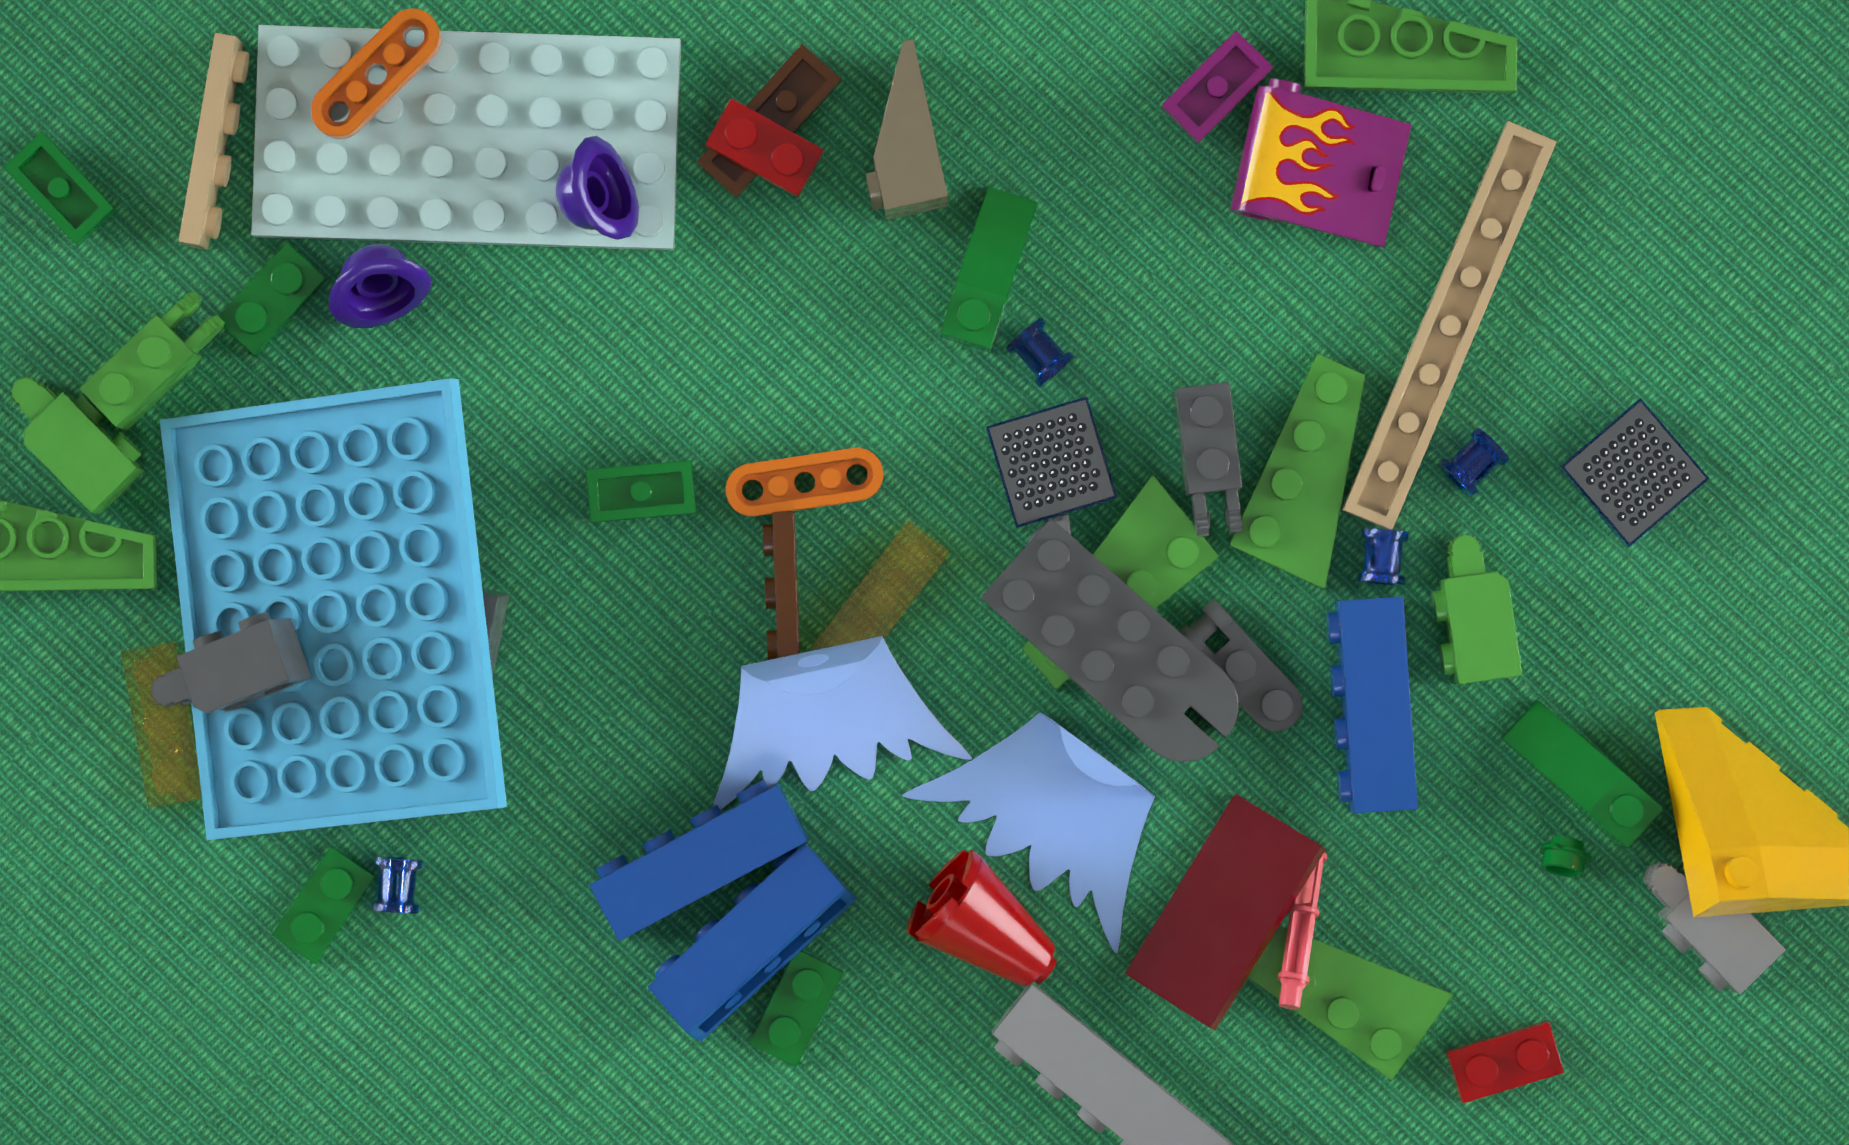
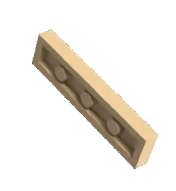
M215 33L178 241L191 248L208 250L210 238L217 239L221 228L222 208L216 207L219 186L226 187L230 177L231 156L225 155L228 134L235 135L238 129L240 104L234 103L237 83H245L249 68V52L243 51L244 43L236 36Z

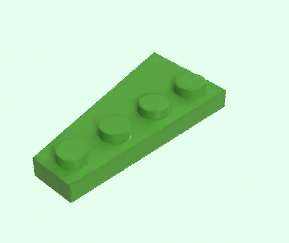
M1305 0L1304 89L1514 94L1517 91L1518 38L1456 21L1448 22L1423 15L1419 11L1404 7L1401 9L1372 0Z
M1318 353L1315 355L1241 516L1242 531L1233 533L1228 546L1323 590L1326 588L1365 375Z
M1154 475L1150 477L1093 554L1153 609H1156L1220 557L1203 536L1197 537L1194 524ZM1027 641L1022 650L1056 690L1070 677L1032 643Z
M0 500V592L158 589L157 536Z
M1281 925L1248 976L1249 979L1279 1000L1282 985L1277 977L1278 973L1282 970L1288 928ZM1312 938L1307 972L1310 980L1309 984L1302 990L1300 1009L1294 1011L1392 1081L1453 994Z

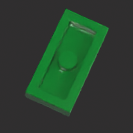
M42 131L3 166L70 240L78 246L117 211L50 137Z
M286 242L223 310L219 317L225 322L224 328L257 357L328 279L294 247Z
M691 460L586 470L591 523L697 514Z
M330 847L271 935L312 963L317 964L377 875L336 847Z
M801 950L790 960L749 1044L797 1067L844 971Z

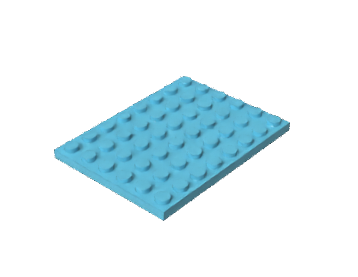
M449 378L161 419L160 427L185 651L194 650L192 641L199 637L218 631H223L226 637L240 631L239 621L268 612L271 619H292L312 679L232 711L217 710L212 713H205L195 708L191 702L206 839L215 840L507 807L459 379Z

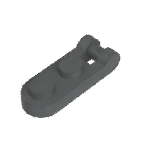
M1212 598L1201 609L1204 614L1190 627L1185 623L1178 631L1228 675L1236 689L1238 705L1256 724L1263 729L1274 732L1287 730L1295 725L1301 716L1303 704L1300 693L1290 680L1235 623L1231 616ZM1219 629L1228 641L1213 653L1204 642Z

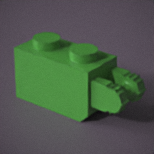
M195 291L184 296L163 317L155 315L79 388L115 427L129 430L199 362L201 356L198 352L224 327L225 322L216 315L206 319L187 340L175 330L199 308L202 298Z
M28 376L18 381L15 380L12 391H10L12 393L11 398L15 400L14 403L19 404V408L32 421L24 429V445L91 513L101 515L146 471L136 461L142 453L124 434L118 432L113 437L99 423L105 415L84 394L78 399L64 392L58 396L51 388H46V383H42V380L38 379L36 381L35 378H29Z
M1464 533L1462 535L1459 534L1451 541L1448 540V545L1445 546L1447 548L1445 553L1448 554L1446 558L1448 579L1438 580L1439 591L1431 592L1435 622H1444L1447 643L1439 644V657L1443 675L1451 674L1453 684L1522 676L1509 580L1498 572H1485L1483 553L1480 552V548H1482L1479 545L1480 541L1475 539L1476 536L1472 537Z

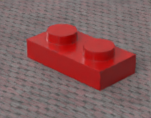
M732 98L705 144L707 148L797 198L801 195L824 154L822 148Z
M1542 1021L1446 1050L1462 1103L1565 1073L1548 1021Z

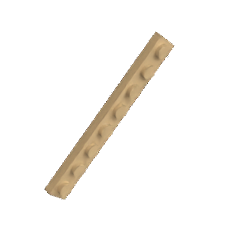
M1508 121L1505 123L1342 511L1386 530H1393L1557 141Z

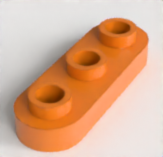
M415 8L405 9L394 15L314 96L311 103V117L316 127L323 134L334 139H346L358 133L438 52L441 45V31L433 17L427 12ZM413 29H419L424 32V41L417 47H411L406 44V35ZM377 66L384 67L387 71L385 81L377 85L370 83L368 79L370 70ZM337 104H346L349 108V115L342 122H335L331 118V111Z
M849 448L749 463L736 468L731 473L726 483V497L734 510L748 517L864 501L874 496L880 489L883 482V468L876 455L863 448ZM854 465L863 466L867 471V479L861 485H853L847 479V472ZM802 473H809L815 479V486L808 493L799 492L795 487V479ZM757 481L762 485L763 493L758 500L750 501L744 497L743 487L747 482Z

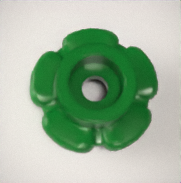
M1554 836L1552 843L1543 844L1539 851L1543 855L1541 863L1543 870L1569 878L1582 877L1585 864L1591 863L1592 858L1583 850V842L1566 836Z

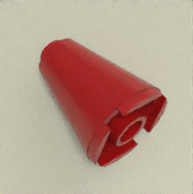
M971 849L970 853L966 850L960 851L942 867L928 884L934 891L929 897L927 905L918 900L907 922V933L914 937L916 941L1022 987H1026L1033 982L1041 984L1051 974L1057 960L1053 957L1055 944L981 855Z

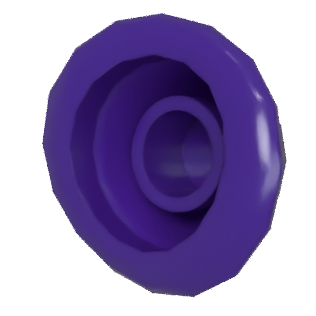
M598 136L584 138L575 150L573 161L564 166L559 173L556 183V197L559 207L564 216L577 227L585 230L595 229L601 235L615 240L630 237L638 224L639 204L629 172L620 155L610 143Z
M385 244L367 245L351 254L342 266L341 276L337 278L330 291L329 310L337 322L351 328H374L406 315L420 305L430 292L432 279L424 267L407 260L400 250Z

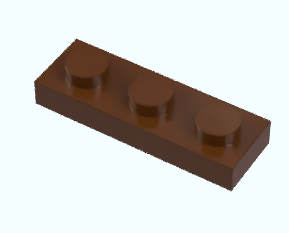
M801 44L746 107L796 133L842 80ZM709 148L697 161V164L736 199L758 176Z
M794 512L772 513L773 524H763L764 556H774L775 577H765L766 609H776L777 630H767L768 660L800 654Z

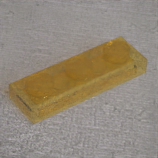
M907 521L812 647L818 650L883 636L885 639L950 552L910 521Z
M177 642L121 651L148 808L202 798L188 705L175 704L174 706L163 707V705H158L154 698L151 697V684L155 682L154 679H158L164 673L180 667L177 656H179Z

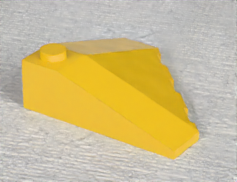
M1708 707L1665 709L1655 712L1693 917L1849 906V827L1837 818L1838 814L1808 789L1803 791L1779 771L1781 767L1751 742L1745 743L1721 723L1723 720Z

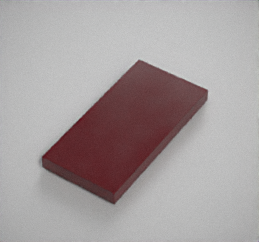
M1234 794L1126 970L1125 975L1210 1029L1216 1030L1326 849L1237 794Z

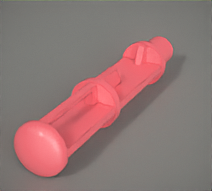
M1325 852L1288 911L1290 917L1282 970L1278 973L1277 977L1282 985L1279 1006L1286 1009H1300L1302 990L1309 984L1310 980L1307 972L1315 918L1319 917L1317 904L1323 863L1327 861V854Z

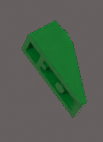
M987 187L942 325L940 338L988 353L991 352L1038 202Z
M1538 700L1531 705L1501 738L1617 846L1629 848L1663 810L1630 777Z

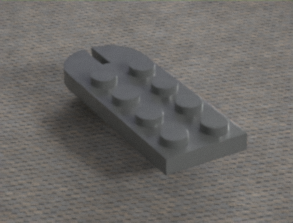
M1052 518L980 597L1147 747L1161 757L1179 762L1194 761L1209 755L1219 747L1214 740L1184 715L1190 706L1223 737L1227 738L1231 733L1238 716V696L1228 675Z

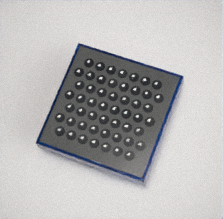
M1087 397L986 427L1015 528L1118 498Z
M1641 398L1637 399L1558 467L1626 548L1634 544L1710 479Z

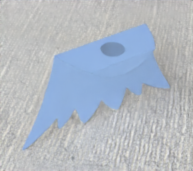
M883 636L741 666L740 694L733 740L724 775L713 806L718 805L720 810L737 797L736 794L742 792L760 770L768 788H772L782 777L788 761L792 762L801 781L809 791H815L822 783L832 764L834 754L843 764L859 776L872 779L876 767L878 742L894 755L907 761L912 759L908 739L949 756L971 760L972 757L924 704L898 666Z
M1039 712L1020 729L975 759L902 795L906 798L922 801L958 802L969 800L970 803L958 818L959 822H977L996 815V821L988 838L985 854L987 856H1002L1031 845L1029 874L1034 891L1048 886L1069 869V889L1073 905L1078 907L1088 892L1092 890L1095 907L1104 933L1114 952L1118 953L1123 909L1130 872L1141 832L1155 796L1066 729Z

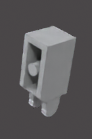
M1658 862L1657 864L1647 866L1648 869L1644 877H1642L1645 879L1644 884L1647 885V889L1652 890L1651 893L1664 906L1657 914L1667 924L1661 931L1662 934L1681 953L1684 954L1690 948L1704 962L1698 971L1719 992L1728 987L1731 991L1741 994L1786 951L1751 913L1694 918L1686 877L1680 872L1677 873V868H1673L1672 865L1667 866L1666 863L1661 864V862Z

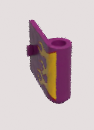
M1270 79L1269 86H1258L1230 212L1267 222H1287L1369 245L1384 247L1412 124L1299 93L1301 85L1287 80Z

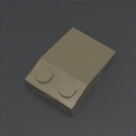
M913 39L902 42L873 157L875 171L866 173L872 209L883 208L886 221L947 208L948 204L947 189Z

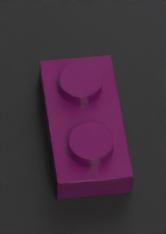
M1236 30L1161 105V108L1199 144L1274 67Z

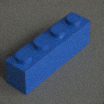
M1403 597L1335 601V612H1327L1326 623L1329 644H1337L1339 665L1330 666V682L1332 696H1341L1342 718H1334L1336 750L1345 749L1346 770L1338 771L1337 773L1340 803L1348 802L1349 812L1351 813L1418 809Z
M762 780L736 794L741 803L738 806L722 813L718 805H715L689 819L694 827L689 832L675 838L670 829L643 844L647 854L628 863L623 854L598 867L596 871L600 879L589 884L618 941L807 842L809 838L780 783L769 789L765 780Z
M806 843L799 849L794 848L781 855L773 865L774 872L760 884L754 883L745 888L734 900L735 907L721 920L714 919L703 926L694 938L696 943L683 955H675L666 960L655 973L657 978L647 986L684 1031L700 1042L857 900L856 896L819 854Z

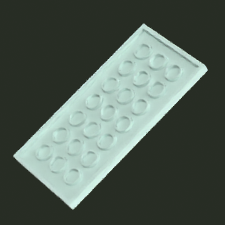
M259 25L251 235L253 237L674 251L681 61L680 38L441 31V45L436 55L358 133L346 139H334L323 134L314 124L311 117L312 100L317 92L380 29ZM411 30L406 35V44L408 46L417 47L424 41V32L422 30ZM381 66L372 68L368 75L369 82L376 85L381 84L386 79L387 71ZM337 104L331 111V118L335 122H342L349 115V108L346 104ZM598 136L610 143L620 155L629 172L639 204L638 224L630 237L615 240L601 235L595 229L585 230L577 227L564 216L559 207L556 197V183L559 173L564 166L573 161L576 148L586 137Z

